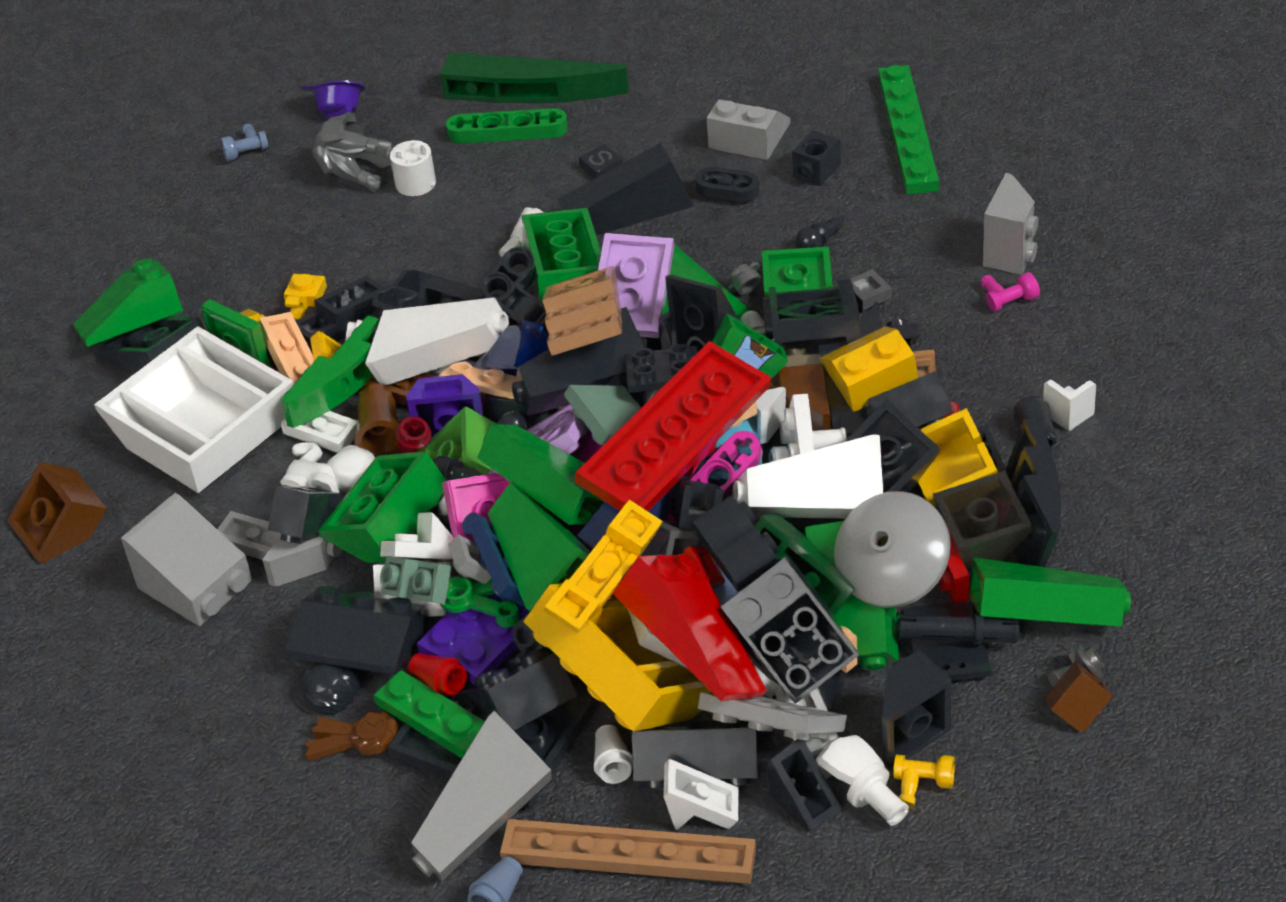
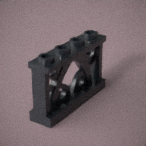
M851 279L837 280L838 287L776 293L775 287H769V297H763L766 337L780 346L781 342L845 337L846 343L860 339L858 304ZM813 312L818 313L816 315H809V313Z

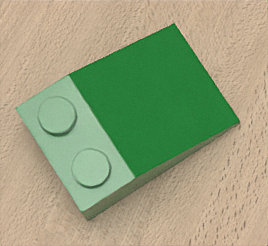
M146 258L135 262L132 265L133 268L125 270L73 323L76 332L87 347L183 311L171 274L157 259Z

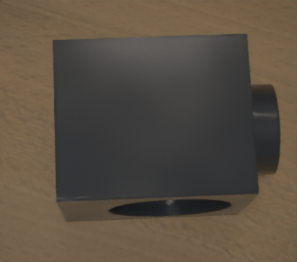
M812 130L792 151L793 177L822 186L841 165L840 139Z

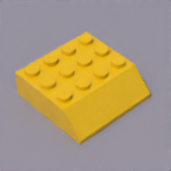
M563 583L549 585L523 621L533 631L535 640L541 645L550 648L560 658L562 667L568 672L577 675L587 685L590 695L596 700L604 702L615 713L617 722L633 732L691 720L702 711L698 709L700 693L711 692L688 668L639 645L628 608L613 594L579 633L574 632L543 611L545 605Z

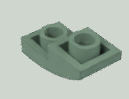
M387 556L386 563L380 574L382 585L380 594L445 605L451 566Z

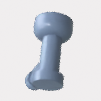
M245 124L242 127L244 139L234 141L230 136L220 138L226 161L236 160L240 152L260 147L262 150L269 149L265 131H260L257 135L251 124Z

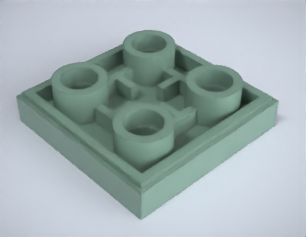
M569 385L564 394L573 407V413L584 421L592 432V438L602 446L641 409L624 386Z

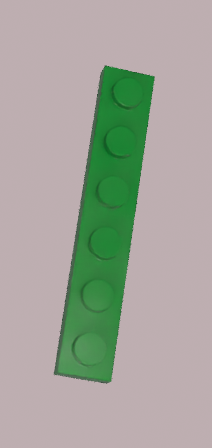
M892 65L890 67L878 68L879 84L906 195L939 191V179L909 65Z

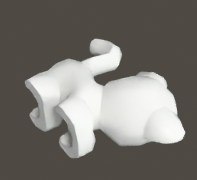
M314 442L298 443L293 446L292 452L295 456L302 457L299 460H293L280 483L281 485L311 486L338 493L339 491L348 493L375 457L368 450L355 445H348L341 448V451L328 460L327 464L316 463L322 457V451L318 444Z

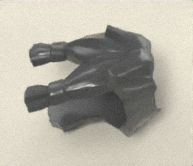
M347 112L331 117L323 123L322 129L316 135L312 152L313 159L318 163L326 177H329L330 173H334L343 179L355 181L372 192H377L382 182L381 176L361 170L354 159L368 160L379 168H385L386 166H391L390 152L393 148L389 141L365 137L356 121L354 113Z

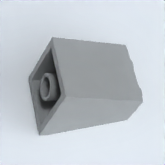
M177 493L170 496L121 537L137 588L199 627L252 581L245 554Z

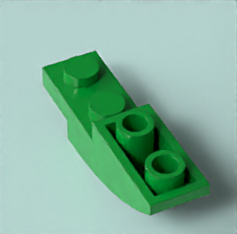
M367 315L362 323L352 331L351 336L341 348L335 351L331 359L318 356L311 366L304 370L300 379L284 394L281 400L287 426L294 428L327 413L356 393L370 380L373 374L365 362L380 322L378 318Z

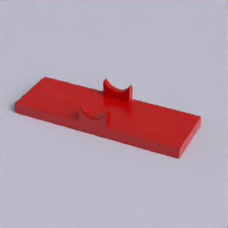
M709 341L576 472L575 483L619 511L629 500L644 510L649 511L684 474L691 477L701 461L708 455L712 456V453L715 451L716 442L770 387L771 377Z

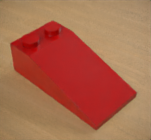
M683 554L638 556L612 594L721 702L763 697L767 689L726 613L721 608V604L708 580L697 571L698 565L696 562Z

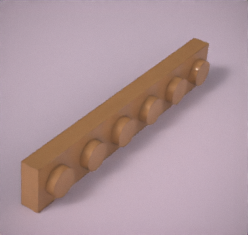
M508 819L500 856L501 859L503 857H511L522 865L751 884L756 854V839Z

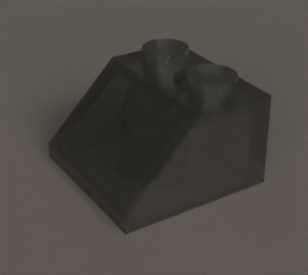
M1005 471L933 493L934 508L943 517L950 539L970 575L973 558L1003 561L1033 531V525Z

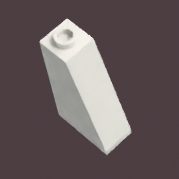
M495 298L383 310L365 364L379 384L389 385L500 348L504 334L509 327L508 316L502 311Z
M869 435L747 468L737 479L738 481L734 482L733 498L738 504L744 501L750 507L755 517L777 513L781 517L846 519L859 504L875 495L883 493L880 436Z

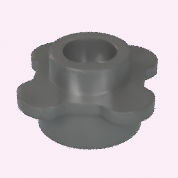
M754 262L749 266L747 264L738 266L730 276L732 282L728 287L729 291H738L740 295H747L753 292L762 281V278L757 273V270L760 268L759 263Z

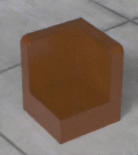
M1074 662L1046 695L1045 700L1054 713L1079 732H1084L1112 699L1113 695L1106 684L1077 662Z

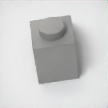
M280 534L262 561L269 585L277 587L326 570L333 559L340 555L342 549L323 539L320 535L315 538H303V543L299 544L280 540Z

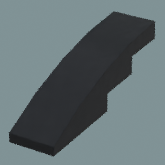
M366 275L315 299V311L295 320L311 353L310 338L316 332H322L333 340L338 341L346 334L349 322L357 323L358 319H365L377 307L372 305L374 292H380L386 288ZM266 346L267 353H268V357H269V361H270V365H272L273 367H275V368L278 370V368H277V366H276V364H275V362H274V360H273V358H272V356H271V354H270V352H269V350H268V348H267V346Z

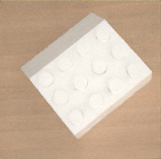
M197 326L95 403L94 406L128 450L199 493L281 427V422L285 419L281 400L284 394L294 386V382Z

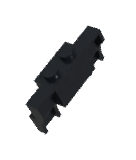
M407 269L403 270L388 288L380 292H374L372 305L385 310L483 298L482 289L419 270ZM492 292L490 293V295L493 296V297H501V296H502V295H499V294H496V293H492Z

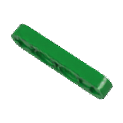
M551 108L457 114L446 121L448 139L451 142L463 144L557 138L567 132L568 124L566 113L563 110ZM519 124H528V125H526V126H521V127H520V126H517V125H519ZM488 126H497L495 128H486Z

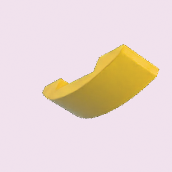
M629 500L610 523L599 543L572 577L564 581L545 605L543 611L574 632L579 633L606 603L637 557L641 556L663 521Z

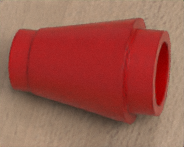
M417 653L409 662L410 674L443 696L455 695L465 685L467 673L456 658Z

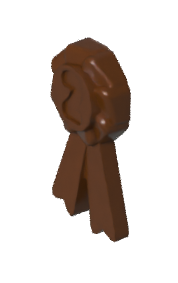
M387 711L380 713L368 712L365 714V717L355 721L353 724L318 717V725L311 729L315 740L305 742L308 749L305 756L308 761H313L351 748H355L362 755L381 754L388 749L387 747L399 732L400 727Z

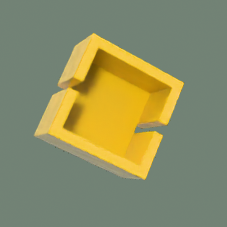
M967 408L920 429L941 449V452L918 481L926 501L941 515L1003 487L998 471L984 442H982L981 436Z

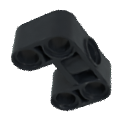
M514 247L504 254L484 278L481 288L482 298H495L502 311L508 316L509 327L519 335L525 336L543 351H547L549 349L547 344L548 335L544 333L547 331L545 324L547 313L544 304L526 291L535 279L534 257L528 249ZM518 264L527 267V269L521 272H516L511 268ZM494 290H503L506 292V294H504L501 297H493L490 295V293Z

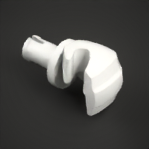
M857 735L840 737L829 741L823 747L821 753L815 759L825 779L833 775L835 778L851 785L847 793V800L857 808L870 804L890 826H894L903 820L909 811V806L886 786L889 779V771L884 768V763L863 739Z

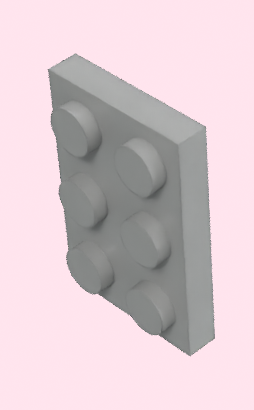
M712 692L700 693L698 705L700 710L713 712V720L727 723H737V720L747 721L748 728L760 731H772L773 728L785 730L784 736L800 740H809V736L827 739L830 732H844L847 715L767 697L721 702Z

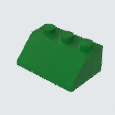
M426 451L377 456L317 533L323 539L365 563L386 562V557L380 556L381 541H395V534H414L417 531L418 513H428L430 509L440 502L441 495L443 494L442 483L447 480Z

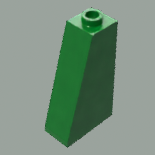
M490 424L477 458L568 525L587 524L605 501L575 483V474L585 463L517 425Z
M509 483L487 513L525 608L529 612L549 585L561 584L566 579L569 580L591 553L550 511L512 483Z
M844 521L805 527L806 537L836 568L834 559L835 542ZM888 536L880 538L878 542L879 547L887 543ZM851 594L835 616V619L840 626L848 628L857 636V651L860 654L857 657V664L865 670L884 669L887 663H895L899 660L896 607L883 608L872 606Z
M983 558L972 559L969 597L980 616L1122 627L1123 615L1129 614L1131 595L1119 578Z

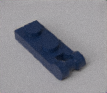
M475 512L468 514L464 518L462 529L464 533L474 538L481 554L479 556L480 562L487 568L493 581L491 583L493 591L505 601L511 600L525 607L492 523L487 522L485 517Z

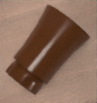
M369 384L365 390L359 392L355 446L370 451L375 458L380 455L399 453L395 431L399 420L395 399L392 396L391 390L386 389L383 384Z

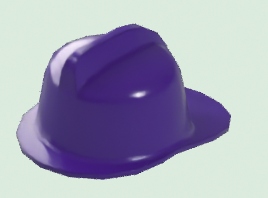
M332 81L313 86H301L300 89L314 93L318 110L329 119L347 112H355L358 106L359 94L365 90V86L353 81Z

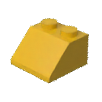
M885 326L820 357L821 363L853 412L862 409V405L869 398L918 378L914 353L897 329Z

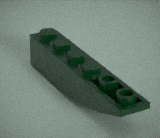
M449 52L440 72L444 99L493 103H553L627 94L630 90L628 69L625 64Z

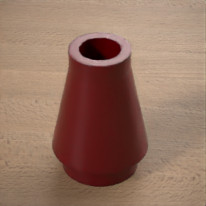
M415 416L405 418L398 424L395 431L400 454L424 452L431 439V430L426 421Z

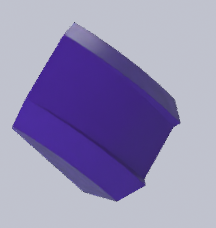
M463 374L420 378L406 395L410 417L415 416L425 420L431 430V438L465 406L486 417L479 388Z

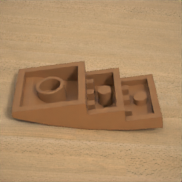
M613 266L546 287L542 301L547 313L545 324L549 333L547 344L551 356L622 334L621 305Z

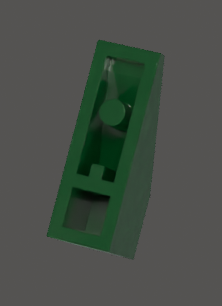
M779 514L761 516L754 527L761 535L767 532L775 542L779 550L775 554L777 563L783 558L790 556L835 617L855 588L805 535Z

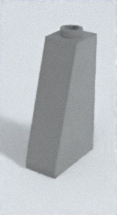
M495 711L486 719L411 842L413 851L416 853L412 860L427 877L434 873L443 881L552 780L551 769Z

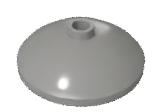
M907 492L881 493L859 504L844 520L835 542V566L855 588L852 594L859 600L876 607H901L925 596L941 579L950 556V535L941 514L925 499ZM888 536L887 543L879 547L878 542L880 538Z

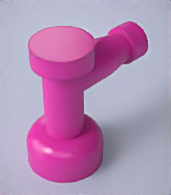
M1030 272L1020 275L1017 279V284L1006 289L997 283L991 275H985L980 281L981 286L988 291L986 293V301L993 312L1001 310L1002 305L1020 297L1030 301L1040 296L1037 280Z

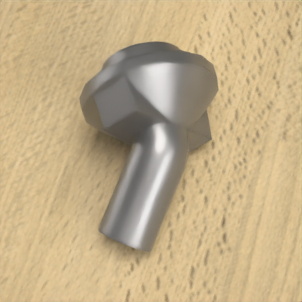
M1078 645L1068 654L1072 663L1077 662L1096 678H1103L1100 669L1105 664L1091 646L1085 650L1083 646ZM1071 665L1049 673L1048 679L1053 687Z

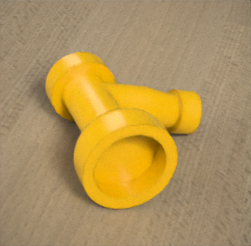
M896 754L893 775L894 779L902 780L899 799L909 806L908 809L915 807L916 798L914 796L919 778L935 779L936 784L940 788L952 789L955 775V756L943 755L939 757L936 763L906 760L905 755Z

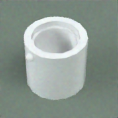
M416 140L405 141L396 145L390 152L396 189L399 193L406 196H419L428 193L436 184L431 148L428 144Z

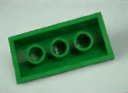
M588 208L522 215L524 248L528 249L534 257L535 279L533 286L539 301L543 303L542 299L547 286L598 271L601 249Z

